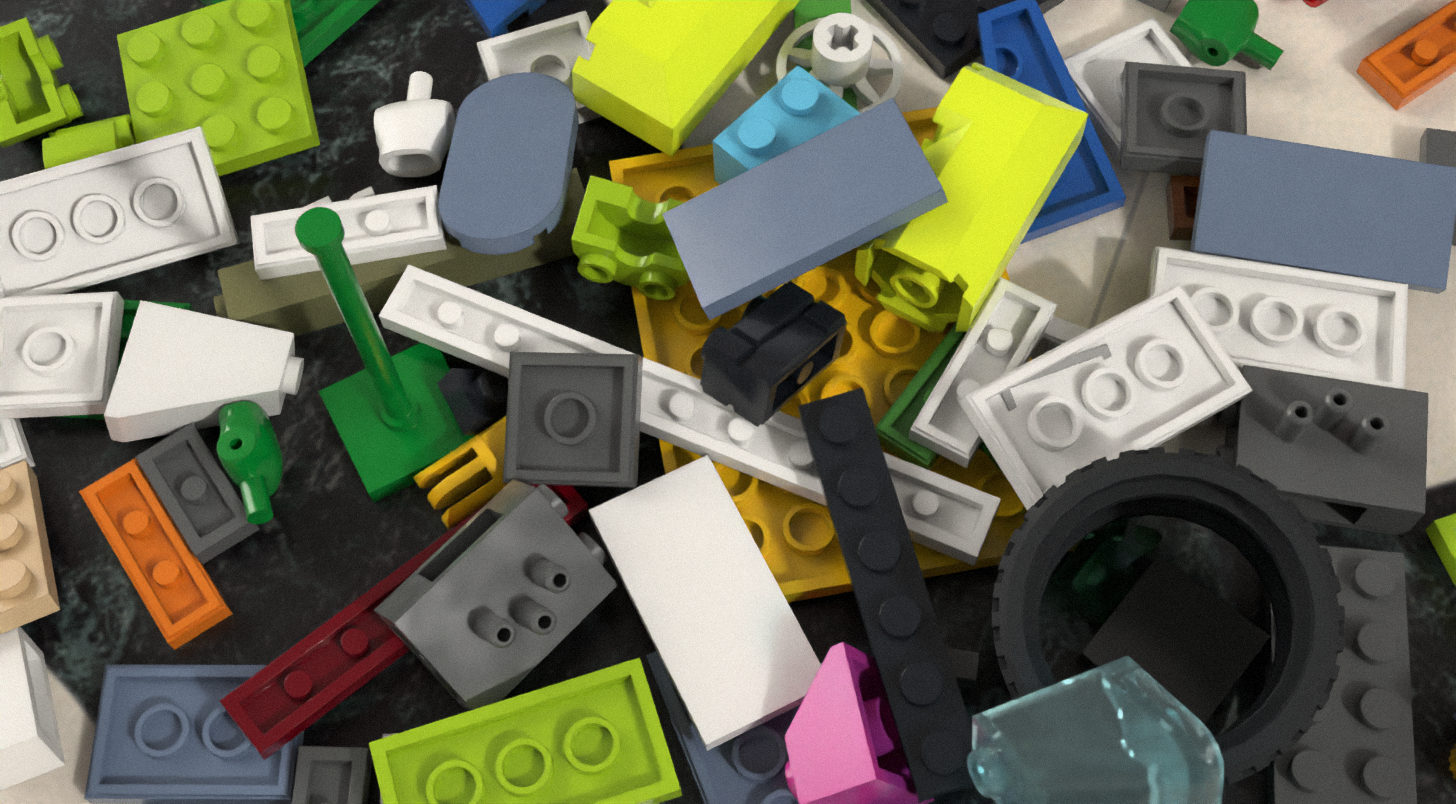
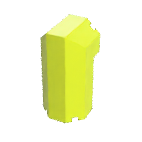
M613 0L592 23L585 39L595 45L589 61L578 55L572 69L575 101L672 157L800 0Z
M977 62L973 63L971 67H962L938 105L932 121L939 124L934 141L924 138L921 146L925 157L943 187L948 202L860 245L856 253V278L864 286L872 278L881 288L876 300L887 311L929 332H943L948 322H957L955 332H967L1079 146L1089 114Z

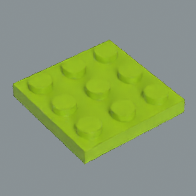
M226 0L117 35L136 144L202 127L218 176L320 145L290 0Z

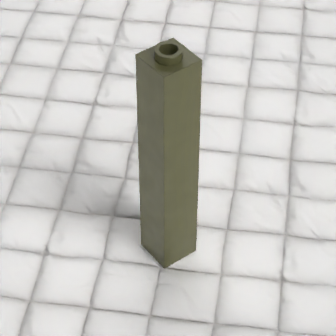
M577 168L571 169L566 208L560 223L549 234L545 228L540 234L533 236L535 244L508 254H479L462 247L459 239L452 235L450 237L444 228L447 249L352 265L372 314L382 311L408 265L467 287L576 255L573 252L571 238L585 195ZM254 260L217 270L223 293L213 297L217 317L294 333V337L344 322L321 270L260 280L255 271Z

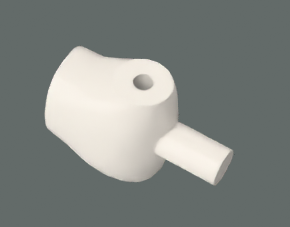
M423 71L411 74L406 101L377 108L374 113V130L376 143L379 148V163L387 173L394 176L421 177L436 173L440 170L443 159L451 145L456 122L453 107L450 102L431 99L433 78Z

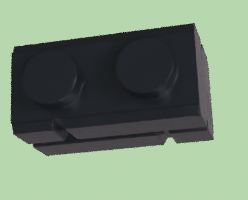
M791 281L782 285L768 298L760 295L752 299L744 310L741 320L729 329L719 326L705 341L701 351V358L704 360L700 385H702L703 392L725 406L731 404L735 413L755 426L763 425L839 358L847 325L845 314L822 300L816 303L811 293Z

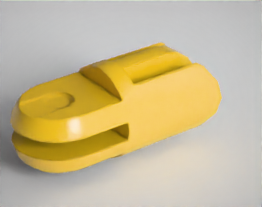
M507 416L413 477L422 489L437 484L427 496L428 501L436 510L453 504L492 479L446 510L441 520L448 530L488 503L507 485L503 483Z

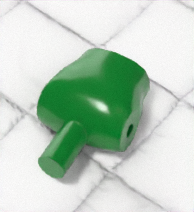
M1189 0L1169 31L1196 58L1211 66L1219 67L1225 65L1241 52L1271 71L1284 50L1254 32L1259 18V9L1253 0Z
M240 401L225 405L219 410L217 416L220 428L217 454L228 476L241 491L247 521L251 524H263L273 518L270 496L275 493L282 478L283 457L270 419L260 405L251 401Z

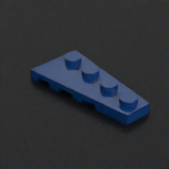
M1015 0L978 14L977 28L983 66L1087 113L1036 0ZM1089 115L1079 146L1020 244L1124 206L1126 196Z

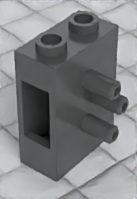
M1243 365L1240 372L1252 391L1243 399L1217 413V424L1226 425L1225 445L1219 444L1215 455L1224 458L1223 464L1233 468L1240 464L1252 470L1251 473L1259 476L1261 479H1267L1278 487L1274 493L1284 501L1290 498L1300 508V513L1308 522L1404 537L1425 514L1428 393Z
M512 479L374 610L452 697L469 711L501 701L618 586L616 581L603 567L609 561L606 553L584 532L576 535L563 519L569 513L568 508L544 484L534 487Z

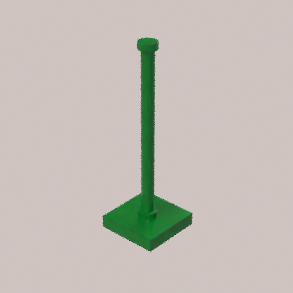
M315 207L305 211L298 218L295 224V234L301 247L314 255L366 369L318 392L373 503L416 483L413 478L415 475L476 435L463 434L437 384L450 371L440 350L419 343L390 356L343 247L342 241L345 231L340 217L332 209Z

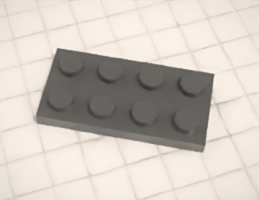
M1319 545L1320 549L1327 547L1332 558L1331 564L1335 575L1339 578L1342 590L1337 593L1338 605L1344 606L1345 609L1344 651L1337 654L1336 665L1340 666L1339 673L1324 708L1317 710L1312 719L1315 721L1314 724L1284 755H1278L1267 766L1268 804H1417L1404 553ZM1264 587V631L1271 636L1265 643L1266 683L1274 661L1276 625L1271 600Z

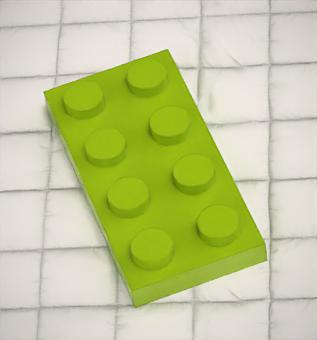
M640 657L369 742L383 804H658L682 796Z

